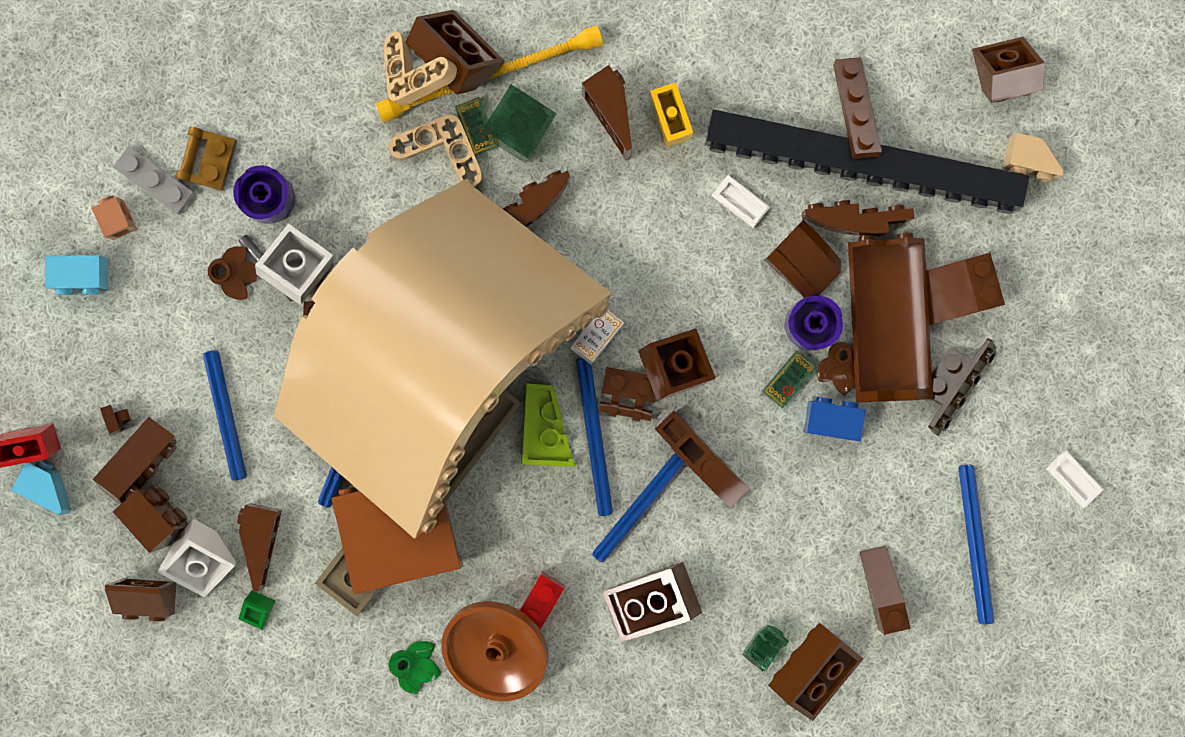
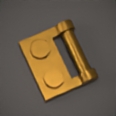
M189 126L187 134L190 137L181 168L177 170L175 178L223 191L237 140ZM200 139L207 140L198 174H191Z

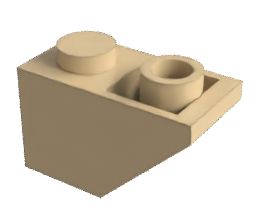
M1015 133L1009 137L1002 168L1023 175L1036 176L1035 180L1045 183H1051L1052 180L1063 175V169L1043 138Z

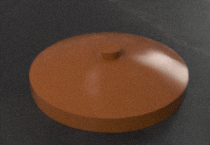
M482 601L463 607L451 618L442 636V655L451 675L465 689L488 700L513 701L527 696L538 687L548 667V646L539 627L526 614L504 603Z

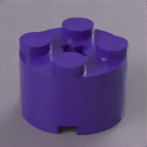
M264 165L253 166L245 170L246 172L236 180L233 189L234 201L238 208L246 216L264 224L276 223L286 218L290 214L295 201L294 189L289 180L275 169ZM265 190H266V191H268L269 193H268V196H265V198H264V200H263V199L260 198V196H261V195H264V194H265Z
M805 297L793 304L787 312L784 325L786 334L795 346L803 350L815 351L829 347L838 340L843 331L841 309L828 297ZM817 318L816 325L818 328L811 329L809 319Z

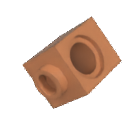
M105 197L98 201V205L91 208L105 238L114 240L137 230L125 201L118 197Z

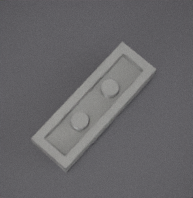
M130 146L126 148L113 166L114 169L179 215L195 194Z

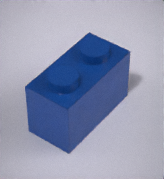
M817 396L815 401H808L803 433L861 442L866 409H859V403L842 401L841 406L831 404L832 399Z

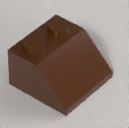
M1024 37L972 49L982 91L991 103L1003 102L1006 99L1028 96L1032 93L1043 91L1045 62Z
M123 578L105 585V592L112 614H120L122 619L135 620L139 619V616H149V621L160 622L165 621L167 617L175 612L176 582Z

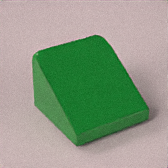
M251 590L244 599L238 619L263 630L276 601Z

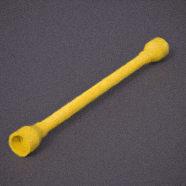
M597 25L588 27L575 37L570 38L567 42L565 41L564 44L561 43L558 46L555 45L551 46V48L548 47V49L545 48V50L542 49V51L532 53V55L529 54V56L526 55V57H520L519 59L517 58L513 62L510 61V63L506 62L489 78L499 77V75L515 71V69L518 70V68L521 69V67L530 66L531 63L534 64L537 61L550 59V57L563 54V52L566 53V51L569 52V50L574 52L579 49L591 50L603 46L599 28ZM446 85L405 106H401L387 98L376 102V107L382 122L385 123L396 119L404 111L411 109L412 105L415 106V104L419 105V103L431 101L438 98V96L441 97V95L453 93V91Z

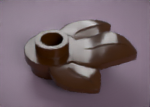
M239 246L227 249L222 258L213 260L208 267V276L213 283L221 285L226 296L236 300H244L248 298L246 284L253 283L260 277L256 274V264L245 260L247 249ZM222 266L226 269V274L223 277L218 275V269Z
M836 342L830 347L828 357L819 363L817 376L819 382L832 380L835 388L842 395H847L855 385L854 352L850 344ZM842 350L845 352L843 360L839 358V353Z

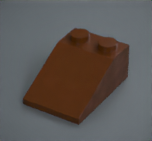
M610 65L582 82V96L625 160H628L631 157L632 145L625 88L623 86L625 80L617 69L613 71Z
M991 253L926 271L929 325L1005 305Z
M684 562L671 565L602 591L621 642L691 621L702 613Z

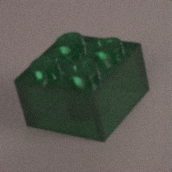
M510 84L480 135L526 163L557 113Z

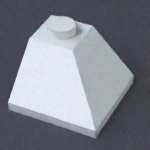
M193 519L178 535L161 564L158 573L206 597L235 566L236 561L217 531Z

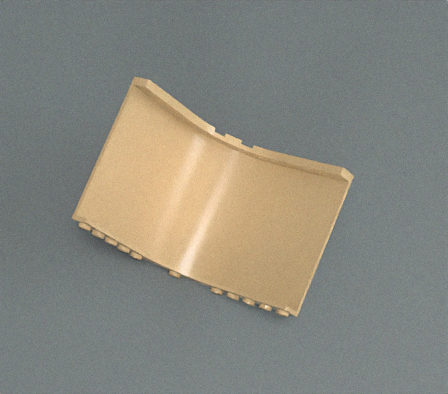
M466 180L386 221L368 234V239L370 240L358 251L352 248L333 268L311 300L315 304L308 317L304 315L299 321L291 344L274 414L276 419L414 539L423 532H430L436 525L437 520L435 518L443 508L442 500L451 488L449 483L458 471L456 465L465 453L464 447L484 414L490 412L497 405L500 394L527 367L536 365L547 352L549 354L553 353L564 340L568 342L579 329L584 330L596 317L601 318L609 308L607 303L612 294Z

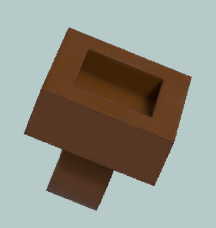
M111 405L100 408L109 436L120 433L118 424L131 420L128 409L114 413Z

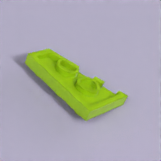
M525 384L521 464L575 467L553 385Z

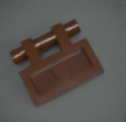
M606 367L602 393L612 395L611 403L600 401L598 411L609 413L608 416L616 417V415L630 417L632 421L640 422V419L651 421L653 411L642 409L644 401L655 402V395L647 374ZM620 397L635 399L634 407L619 405Z

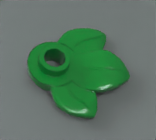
M429 641L413 642L406 650L396 651L389 658V670L394 676L398 677L399 685L404 691L418 694L421 682H432L441 675L438 666L429 659L435 648L433 643ZM401 660L407 661V665L403 669L398 668V663Z

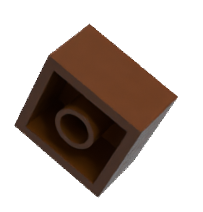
M696 328L649 343L638 351L657 401L703 386L716 379Z
M155 487L137 489L113 511L117 518L149 553L166 548L188 525L185 513L177 507L174 509L168 502L170 499L168 494L159 487L157 489Z

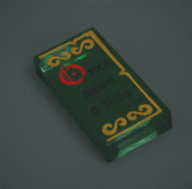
M479 97L454 106L475 157L499 148Z
M796 350L761 392L780 408H783L817 367Z

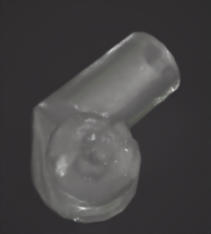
M305 219L295 225V228L307 237L317 238L324 249L334 243V240L320 221Z

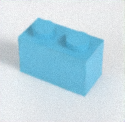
M100 255L45 256V288L55 290V295H73V290H82L83 295H99V290H108V258Z

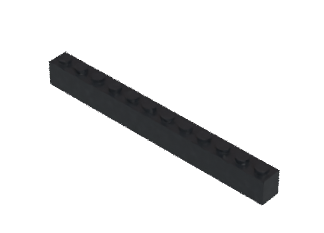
M714 109L710 116L705 146H710L709 150L716 153H725L726 150L736 152L737 157L751 159L752 156L762 157V162L768 164H777L778 161L786 162L789 168L803 170L805 166L814 168V173L820 175H830V172L840 174V178L844 180L855 181L856 177L866 179V184L872 186H882V183L893 185L892 189L896 191L908 192L909 189L919 190L918 194L924 197H934L935 194L945 196L944 200L948 202L960 203L961 200L971 201V206L987 208V205L995 206L998 212L1013 214V211L1023 208L1030 177L1019 173L881 144L882 152L879 157L852 159L848 137Z

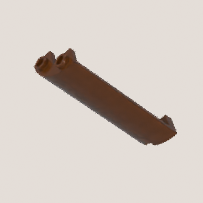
M913 233L897 234V239L875 240V235L859 236V241L848 242L856 403L933 399L925 238H914Z

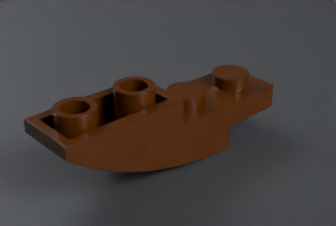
M561 170L549 174L546 177L547 180L540 184H537V182L527 184L522 188L523 192L519 193L523 204L512 203L504 207L503 210L527 228L544 215L563 193L570 181L568 171L562 173Z
M850 200L836 201L834 206L824 207V203L807 205L808 209L801 212L803 219L816 226L854 236H884L889 233L888 224L905 223L915 219L914 209H905V205L888 207L889 211L878 212V208L863 209L862 214H860L859 203L850 204Z
M676 411L669 414L655 428L659 435L671 446V449L730 508L750 490Z

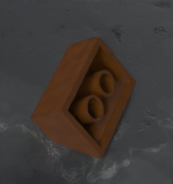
M454 10L416 17L405 42L425 63L439 57H444L456 65L457 74L454 80L448 84L449 89L456 95L476 90L505 62Z
M818 623L815 628L809 631L807 638L799 648L792 652L786 664L774 674L773 680L768 686L789 706L813 721L861 663L863 658L821 623Z

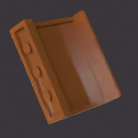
M354 487L339 490V496L331 498L353 594L461 569L464 566L462 556L458 554L445 497L442 500L443 508L435 518L437 523L434 528L428 533L423 532L415 539L360 491L355 492Z

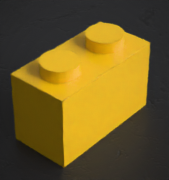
M676 82L651 90L649 100L666 148L691 140L693 130Z

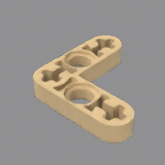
M392 32L384 42L387 93L390 100L405 106L450 84L457 74L456 65L444 57L436 58L413 70L411 48L405 43L407 37L399 32ZM402 63L400 72L396 74L397 67ZM425 76V82L421 87H418L419 81Z
M454 115L442 116L396 135L390 140L389 152L395 159L401 161L444 144L459 181H463V177L467 174L463 166L458 169L457 165L466 164L473 159L474 163H469L468 165L472 173L477 172L478 175L474 177L475 182L470 183L469 180L466 181L475 188L482 182V172L460 120ZM447 121H451L452 124L457 123V126L454 128L457 138L463 135V139L454 140L450 144L447 143L448 140H452L450 133L443 131L446 128ZM423 131H429L433 134V140L428 145L419 143L418 138ZM413 135V140L418 149L414 150L413 146L410 145L405 148L406 153L400 154L399 151L394 152V149L397 148V142L401 141L403 144H408L411 142L408 137ZM458 145H464L468 149V154L463 159H457L453 156V150Z

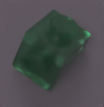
M766 625L756 632L742 655L763 672L768 669L779 650L787 646L789 641L784 637L781 630L774 626Z

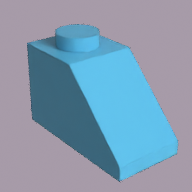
M46 460L25 463L11 491L58 515L68 514L71 507L60 472L52 469L54 465Z

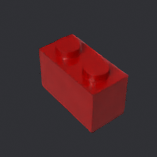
M54 424L0 434V468L49 459L59 451L61 446Z
M542 571L521 606L520 611L532 619L541 630L562 594L565 584Z

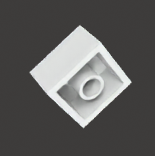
M288 223L256 263V274L301 305L332 266L333 254Z

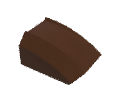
M804 219L764 260L803 298L819 296L841 273L840 258Z

